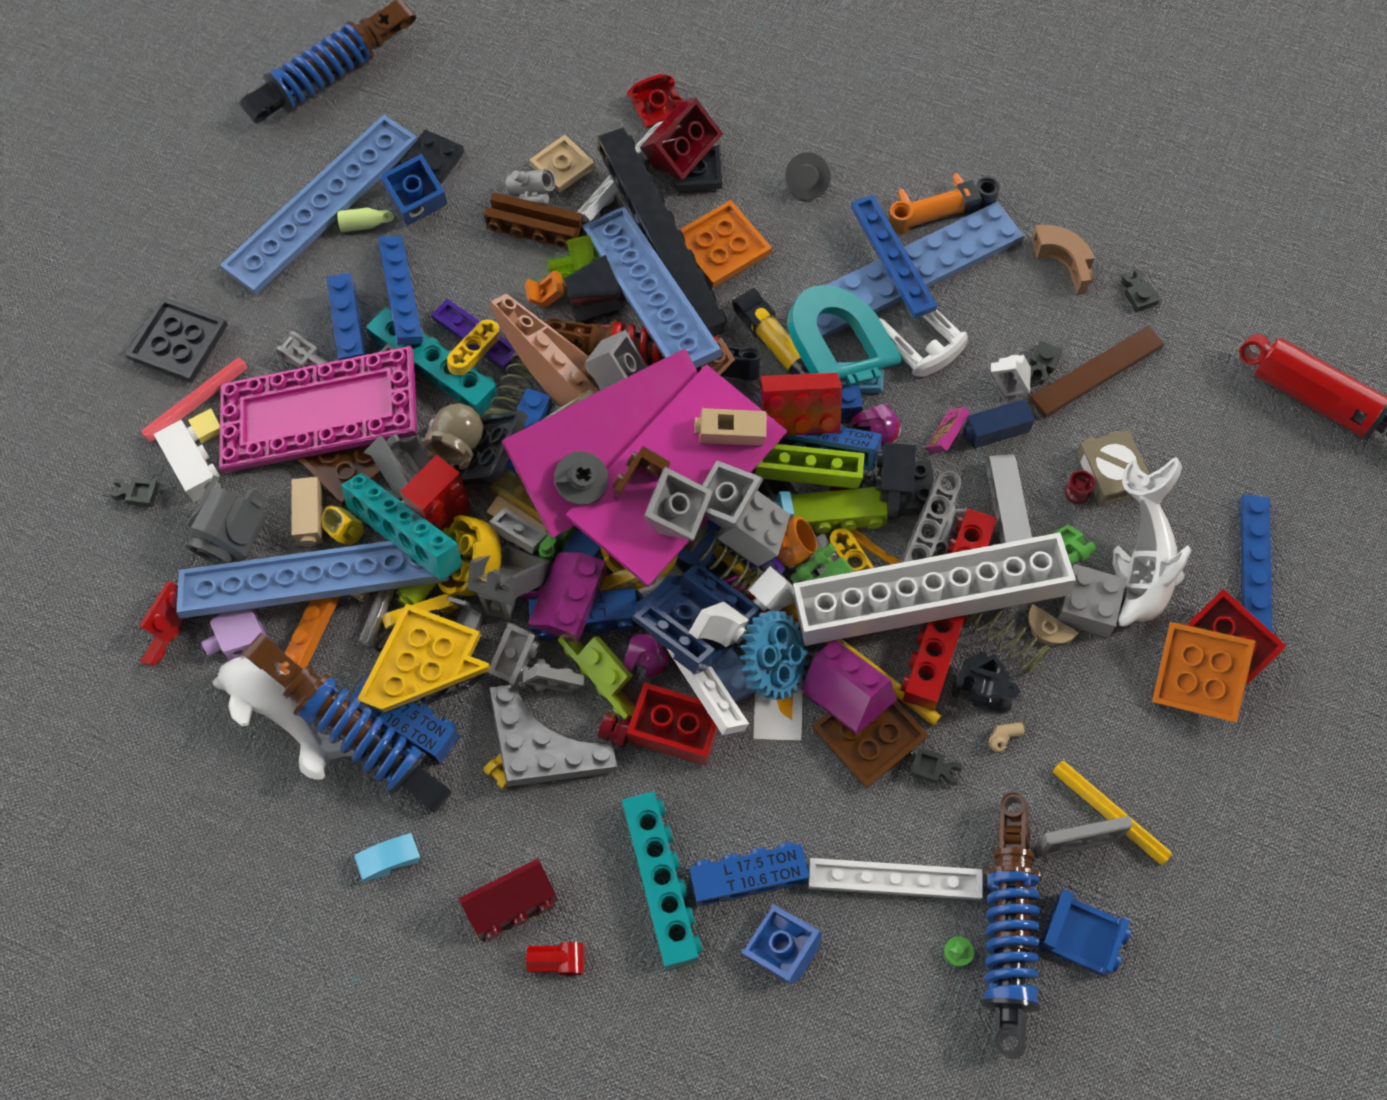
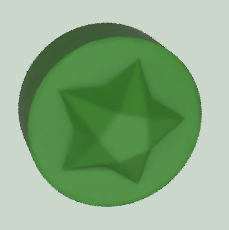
M956 936L946 943L943 953L945 960L951 966L961 968L968 965L973 959L974 948L968 939Z

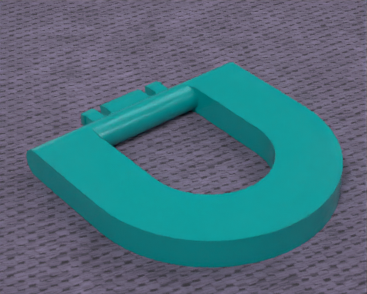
M830 285L811 287L798 296L789 310L787 319L789 335L810 374L838 372L839 379L844 378L847 385L851 386L855 383L870 381L873 378L877 379L881 376V372L878 369L901 363V356L876 313L861 298L845 289ZM832 314L845 320L855 331L870 359L839 366L818 330L817 316Z

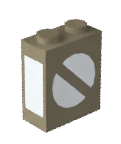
M1129 430L1122 432L1112 431L1106 436L1097 439L1095 437L1087 438L1082 441L1076 453L1082 470L1094 476L1095 487L1092 492L1099 507L1133 498L1124 489L1122 483L1126 466L1132 460L1138 463L1142 472L1150 475Z

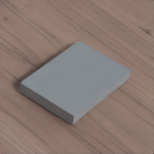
M1126 816L1045 833L1035 846L1036 854L1039 857L1119 841L1132 827L1130 817Z

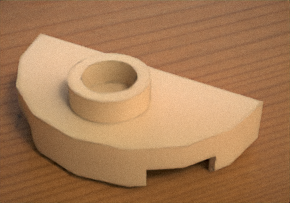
M1032 604L1027 616L1032 635L1037 637L1040 642L1049 646L1070 643L1077 637L1079 632Z

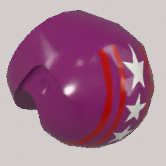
M886 404L869 408L851 419L853 428L871 427L869 432L882 434L881 448H884V443H894L901 431V423L897 414Z
M653 634L633 635L624 666L631 673L636 664H642L646 668V678H653L660 675L667 668L670 653L666 647L653 639Z

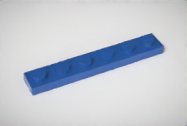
M874 195L851 202V209L912 317L915 319L936 311V302Z
M379 236L378 246L397 345L422 343V332L402 236Z
M1243 494L1240 498L1242 606L1273 633L1270 497Z

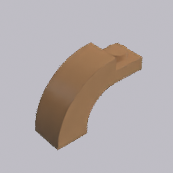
M1036 225L1031 240L1037 259L1051 258L1063 263L1070 271L1077 295L1087 293L1090 283L1093 282L1091 267L1095 259L1090 247L1082 238L1065 228L1054 225Z

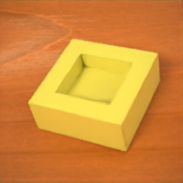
M212 409L188 420L201 443L220 434V423Z

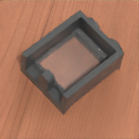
M397 434L391 436L387 441H385L383 436H378L364 452L372 456L400 501H403L400 491L432 460L427 456L428 450L421 447L422 440L418 434L405 437L402 441Z
M509 545L502 547L500 551L502 561L498 570L484 574L490 556L478 557L470 561L467 589L510 606L513 605L517 597L544 585L551 565V561Z

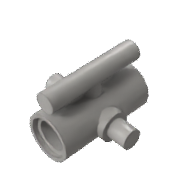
M540 169L529 172L515 170L507 176L505 183L506 189L511 196H519L517 198L544 204L549 202L547 193L555 188L556 181L550 169Z

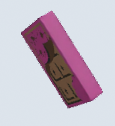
M965 407L948 410L925 449L930 454L947 451L970 412Z

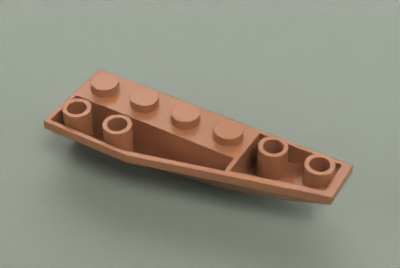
M507 293L489 303L493 314L515 352L538 383L559 406L566 405L590 389L593 394L600 391V387L595 379L587 371L585 361L589 357L587 354Z

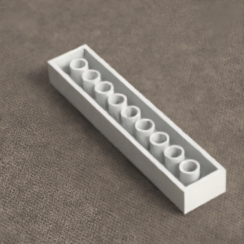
M1055 533L793 583V590L802 636L806 646L1072 594L1076 579L1061 533Z

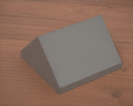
M716 461L702 485L713 491L704 516L723 529L737 526L762 483V477Z
M664 467L644 518L658 534L693 541L713 491Z

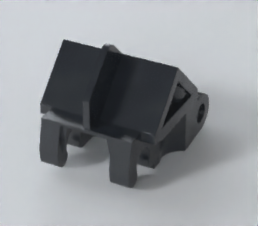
M980 652L963 662L962 669L952 689V696L958 697L960 689L965 688L969 691L967 700L972 702L971 705L982 707L986 711L1006 714L1011 710L1012 700L1018 697L1020 689L1017 684L1009 682L1010 676L996 654L988 657L985 652Z

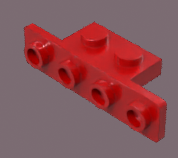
M172 581L166 582L138 626L155 637L140 660V663L143 665L155 666L164 658L167 645L177 637L180 631L179 626L186 619L179 618L177 614L178 585Z

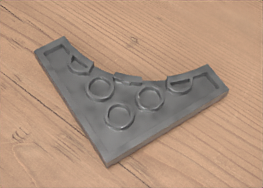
M517 685L489 688L507 787L614 773L617 771L612 743H586L561 736L545 727L529 712L520 697Z

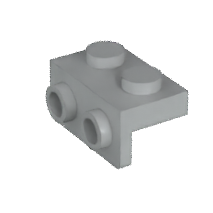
M508 623L488 673L508 681L513 686L519 685L520 681L523 682V672L530 669L527 667L530 657L534 658L539 650L540 642L537 641L540 635L515 624Z

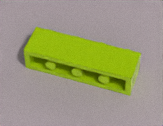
M777 444L755 468L754 474L762 477V479L858 489L863 479L864 453Z
M875 487L790 495L794 510L793 517L801 516L804 518L813 532L818 534H825L839 528L849 531L862 527L877 529L887 523V502L879 501L880 491H875Z

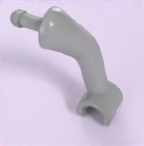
M953 504L937 545L943 546L944 554L947 553L949 547L947 541L955 514H965L967 508L955 509ZM935 548V550H934V552H933V555H936V552H937L936 548Z

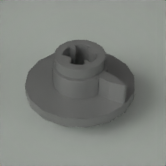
M811 151L802 152L793 157L788 163L785 172L786 184L790 191L797 197L805 200L815 199L823 195L829 188L832 179L831 168L827 160L820 154Z
M585 451L573 452L564 456L557 464L554 472V485L559 495L567 502L575 505H589L597 501L604 494L608 484V472L604 463L597 456Z

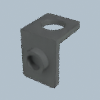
M448 597L447 601L461 608L456 623L478 630L485 612L469 602Z

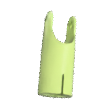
M371 208L338 211V223L341 232L373 229L382 223H389L394 219L393 213L388 210L378 211Z

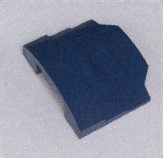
M697 562L682 576H668L651 593L636 602L635 608L637 613L633 615L632 620L653 634V639L674 653V660L693 674H698L718 661L734 645L731 644L725 647L714 640L706 638L697 639L688 633L701 610L725 602L749 619L747 625H752L753 618L758 616L761 607Z

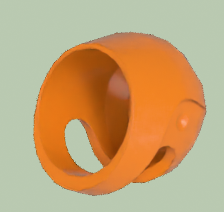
M796 516L788 521V528H786L779 554L776 557L783 565L799 566L801 563L808 561L817 550V541L807 521L801 516Z

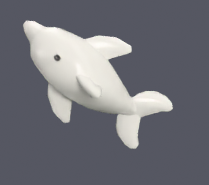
M1177 457L1171 459L1165 466L1150 475L1142 472L1138 463L1132 460L1126 466L1123 473L1122 483L1124 489L1140 503V524L1132 556L1130 557L1120 546H1117L1113 553L1112 564L1116 576L1126 578L1125 601L1118 616V623L1121 627L1128 626L1134 621H1150L1160 615L1168 605L1175 586L1184 579L1182 569L1187 563L1191 549L1187 545L1177 554V546L1172 529L1160 506V502L1170 492L1181 474L1182 465Z
M245 656L234 658L221 666L218 677L213 680V685L219 690L226 691L231 696L229 710L232 719L241 726H248L252 711H255L284 728L301 744L299 768L305 776L312 779H323L325 777L324 768L328 760L353 755V750L348 753L341 752L342 739L335 744H331L329 742V735L317 733L314 724H307L304 719L298 715L295 716L293 712L297 704L291 698L286 699L283 696L286 688L263 669L260 670ZM280 663L277 664L278 673L276 675L280 676L284 673L280 670Z

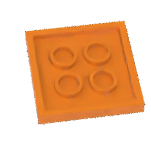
M731 200L680 229L685 237V245L688 250L691 249L694 253L696 266L698 269L703 270L706 280L713 288L772 254V247Z
M1170 622L1152 702L1237 723L1256 641Z

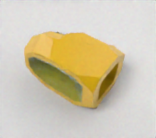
M326 507L321 515L323 529L340 543L352 545L359 541L364 532L362 522L342 507Z

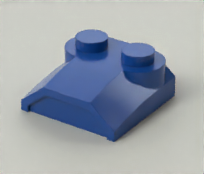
M772 904L768 914L741 953L776 975L780 981L792 985L802 977L818 951L822 933L820 930Z

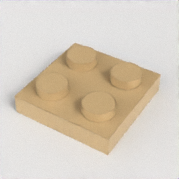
M563 135L529 159L530 166L534 170L550 169L553 172L556 181L554 189L559 193L595 168L594 161L566 135Z

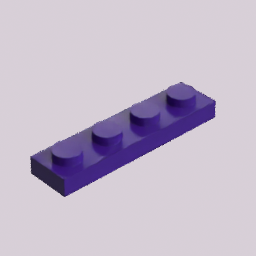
M448 298L431 314L432 319L460 340H463L480 322ZM499 335L498 341L486 352L484 357L506 371L507 366L512 364L511 357L515 350L509 341ZM477 344L469 345L474 350H478L480 348V346Z

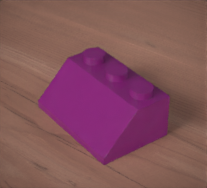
M580 552L557 553L527 625L578 644L607 574L606 562Z
M832 640L814 656L801 687L805 695L857 735L897 700L891 680L837 640Z

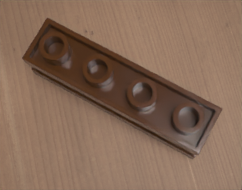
M492 193L490 198L491 208L486 207L483 214L487 229L496 233L510 234L517 238L523 237L535 240L538 243L556 245L562 249L576 250L583 232L582 225L584 222L582 213L499 193Z

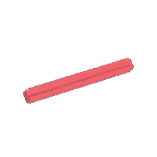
M241 358L233 360L141 431L143 436L149 442L155 440V433L181 420L219 391L221 384L231 382L247 369L245 362Z

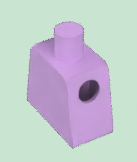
M251 608L222 612L210 621L215 635L202 641L201 644L208 656L222 650L225 656L232 660L244 656L242 652L260 632L266 637L267 635L255 609Z

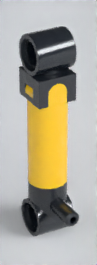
M755 288L732 300V306L737 316L742 321H745V326L754 337H760L790 375L810 374L797 352L790 335L775 318L776 312L766 300H763Z

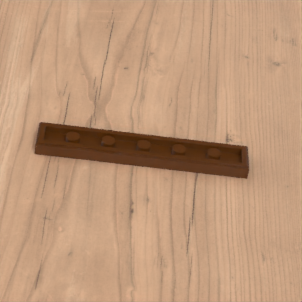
M1147 326L1030 397V401L1041 415L1046 418L1163 347L1164 342L1150 326Z

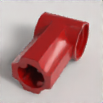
M580 942L559 943V946H528L526 952L527 972L558 973L563 976L584 975L585 944Z

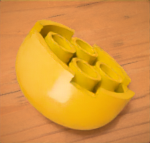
M459 515L454 517L452 525L449 528L444 527L442 532L458 543L460 555H463V557L460 556L462 568L449 575V581L437 582V584L445 593L473 596L479 593L467 589L470 561L478 557L490 556L484 574L478 576V579L487 576L490 571H499L502 561V554L500 552L502 546L498 534L487 522Z

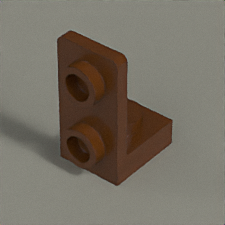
M644 446L641 447L638 453L634 451L627 461L626 466L629 468L625 475L620 473L612 486L615 489L614 498L617 500L621 498L640 466L643 467V470L648 475L660 477L664 467L670 468L671 461Z

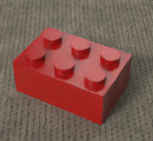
M838 372L761 376L760 409L766 411L768 416L787 430L786 435L840 433L842 385Z
M438 455L400 491L405 505L440 531H443L444 527L449 528L454 522V517L459 515L467 516L471 508L460 473Z
M1224 589L1186 624L1256 641L1246 687L1287 647L1285 643Z
M644 682L627 730L628 742L707 766L719 729L699 698Z

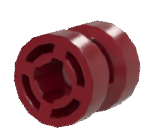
M1084 470L1072 473L1064 491L1067 500L1078 505L1085 503L1095 487L1094 476Z
M608 712L600 725L598 738L605 741L610 739L614 741L615 745L624 748L628 742L627 730L631 721H621L616 715Z

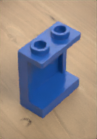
M1063 889L1057 896L1039 948L1102 977H1107L1112 971L1116 973L1122 960V956L1118 954L1121 944L1126 945L1131 934V929L1128 928L1130 919L1127 917L1119 919L1073 899L1075 894Z

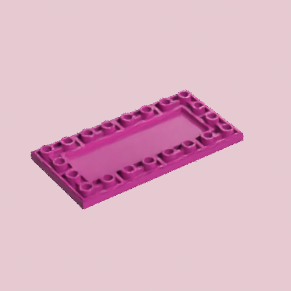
M411 346L221 384L219 469L222 473L370 445L378 436H383L385 441H387L395 434L399 438L417 435L414 355Z
M686 348L501 440L551 538L575 526L566 518V514L575 504L567 502L561 497L554 485V472L557 464L564 456L570 453L585 451L597 456L604 463L606 470H608L698 374Z
M707 364L607 470L608 484L604 494L597 501L589 505H574L566 514V518L647 587L653 583L690 540L658 534L644 518L660 477L648 475L643 470V467H639L619 500L614 498L615 489L612 486L620 473L625 475L629 467L626 464L634 451L638 453L641 447L644 446L671 461L669 469L703 485L716 461L752 473L787 433V430L766 414V439L763 446L699 443V434L694 433L695 417H700L702 408L762 411ZM705 516L702 518L698 531L709 520Z

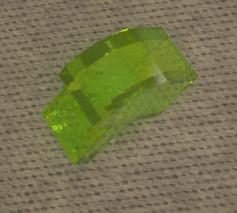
M590 235L566 240L569 256L548 260L549 274L553 271L561 273L563 281L564 278L594 261V250Z

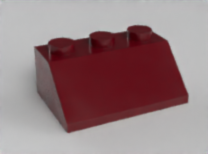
M695 97L680 102L639 148L653 166L681 181L713 147L723 133Z
M539 858L458 898L476 935L480 940L486 938L487 941L499 937L502 934V930L511 925L518 927L529 920L528 916L536 912L543 914L555 907L554 903L559 901Z

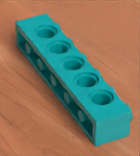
M385 307L366 326L371 341L381 348H384L387 344H390L395 349L419 346L413 349L414 371L458 403L473 408L480 417L491 406V400L497 397L496 382L489 376H482L474 366L464 375H448L450 372L448 370L447 357L452 350L447 351L437 339L427 337L422 330V343L397 345L392 315L388 308Z
M360 473L341 484L347 509L442 581L462 568L458 543L365 474Z
M655 791L622 799L665 971L699 962L698 954L702 953L703 950L699 935L693 936L690 925L695 924L691 907L685 908L683 897L688 896L684 879L678 880L676 870L680 869L677 853H671L668 843L673 841L670 826H664L661 818L662 815H666L662 798L656 799ZM651 819L656 822V826L651 830H644L641 828L642 822ZM653 846H659L663 849V853L659 857L654 858L648 855V850ZM660 873H666L671 879L667 884L659 885L655 882L656 876ZM666 901H675L678 904L677 910L673 913L664 912L662 905ZM676 928H680L686 933L684 939L678 942L669 938L670 932Z

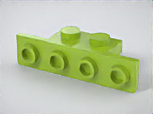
M560 637L558 641L564 647L565 654L576 661L580 666L582 674L590 678L597 686L596 690L598 693L607 698L613 705L614 712L624 719L632 718L635 705L621 689L633 675L600 637H593L584 647L580 641L577 644Z

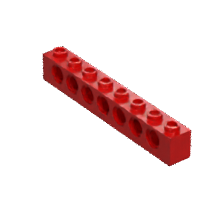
M967 508L965 516L958 517L954 531L959 533L957 539L951 538L947 553L987 547L997 517ZM965 538H972L975 542H969ZM966 615L931 621L928 623L927 629H920L916 643L920 644L921 647L918 653L913 651L908 667L913 668L911 676L905 675L900 691L905 692L903 702L921 706L932 711L935 710ZM935 627L944 628L946 633L937 632ZM934 650L939 656H930L927 651ZM919 674H927L931 680H923L919 677Z

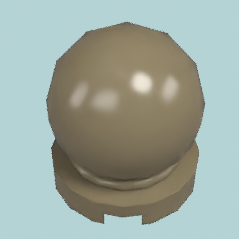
M461 403L441 408L433 420L432 431L426 433L421 444L422 448L428 450L427 456L433 459L438 455L449 465H459V469L467 468L473 457L472 449L477 446L482 438L483 424L479 414L470 406Z

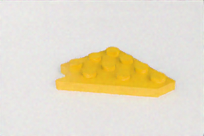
M406 604L358 696L360 704L385 713L489 671V663L471 657L481 637L480 631Z

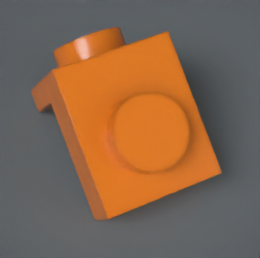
M553 271L539 283L530 279L525 281L527 301L547 308L564 294L561 273Z

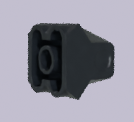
M606 255L595 259L563 279L564 294L575 322L589 324L594 321L596 316L610 317L615 315L618 309L623 308L619 299L620 288Z

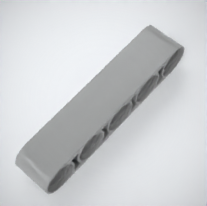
M1015 455L988 456L986 464L995 517H997L996 523L1000 544L1032 538Z
M946 471L933 482L900 563L913 561L911 557L913 550L920 551L923 559L932 557L961 487V479L955 472ZM942 479H948L952 483L951 491L943 489L941 485ZM932 503H938L942 506L943 512L941 515L933 513L931 509ZM923 526L931 528L933 532L931 539L923 537L921 533Z

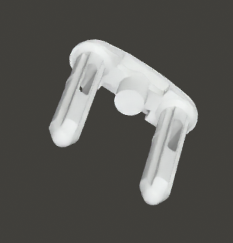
M937 309L934 312L923 315V317L950 344L943 347L937 340L931 341L926 347V351L930 355L924 359L885 320L880 319L901 358L913 369L912 374L917 377L930 375L947 366L963 351L968 341L967 333H961Z

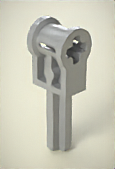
M290 331L288 339L281 346L275 348V352L279 357L297 368L328 363L319 357L320 354L316 346L306 341L294 331Z

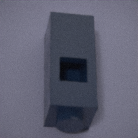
M1022 399L968 415L963 432L966 440L971 441L975 449L1030 432L1034 423V417L1026 400Z

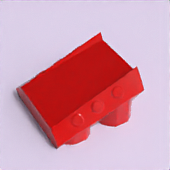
M659 73L638 81L627 91L645 128H652L654 124L664 121L680 102H683L682 97L674 89L675 81L673 77L668 74L663 75Z

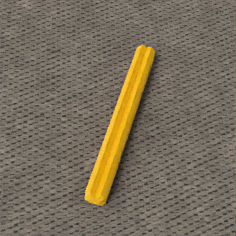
M1065 761L1059 762L1054 768L1053 773L1107 820L1129 816ZM1130 817L1132 827L1125 835L1160 865L1165 864L1172 856V852Z

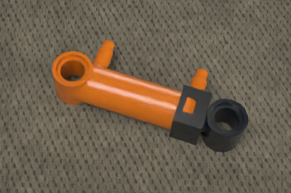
M955 173L952 179L956 190L914 202L910 201L904 189H899L897 194L900 201L891 205L888 221L896 234H905L910 230V227L958 213L965 217L995 203L1000 184L997 179L986 176L980 178L975 186L973 180L964 182L960 175Z

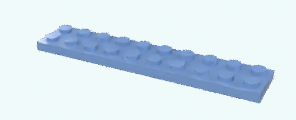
M382 115L220 264L222 270L257 295L338 219V211L348 210L381 179V174L395 166L418 140L417 137L387 116Z
M997 201L905 246L904 249L928 288L1023 241L1024 235ZM880 259L827 284L855 294L866 302L875 313L903 300ZM822 314L817 316V327L823 339L850 326L845 320L836 315Z
M625 206L582 225L584 233L600 257L607 256L619 288L664 359L686 348L695 368H698L723 356L721 348Z
M390 541L179 570L177 614L179 618H187L449 581V577L442 581Z

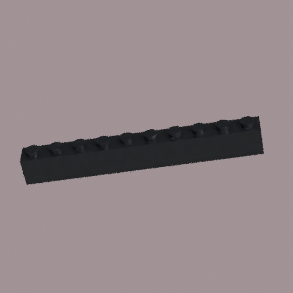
M624 127L598 136L597 150L632 218L711 335L717 336L722 334L727 322L726 314L723 309H719L717 306L715 293L706 285L703 270L698 269L696 266L694 253L691 249L688 250L685 245L683 232L675 226L674 215L671 211L667 210L663 194L657 191L653 175L647 172L643 156L637 153L633 137L627 134Z

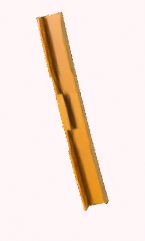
M853 530L852 535L856 541L888 565L901 562L872 543L860 532Z

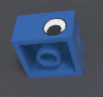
M422 154L380 175L384 189L406 225L448 204L445 191Z

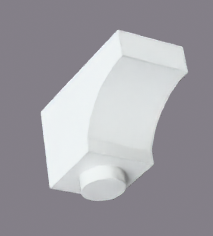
M1011 355L1007 358H1000L999 362L991 363V373L1005 397L1030 394L1031 367L1024 355Z
M771 566L749 589L756 597L753 602L760 606L764 612L767 609L779 611L788 605L795 604L793 585Z
M721 602L701 610L688 633L697 639L706 638L714 640L727 647L731 644L739 643L743 639V634L747 633L745 627L749 619L725 602Z

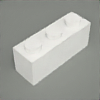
M182 420L155 433L154 436L191 500L195 502L201 498L205 490L204 486L210 481L212 476L220 477L213 463L208 466L206 459L210 457L202 445L197 446L195 443L199 438L192 426L186 428ZM217 481L214 486L221 488Z

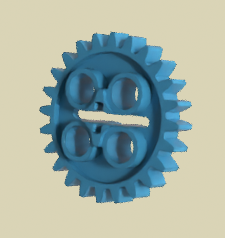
M767 611V613H760L759 617H754L753 625H747L750 634H743V638L747 641L746 645H740V648L745 651V655H742L740 659L746 661L742 671H748L745 680L753 681L751 690H757V695L764 696L765 699L784 700V698H790L791 693L798 692L797 685H803L801 676L807 675L804 666L809 665V662L805 660V656L810 654V651L804 650L805 644L804 640H802V631L798 630L800 623L793 622V616H786V612Z

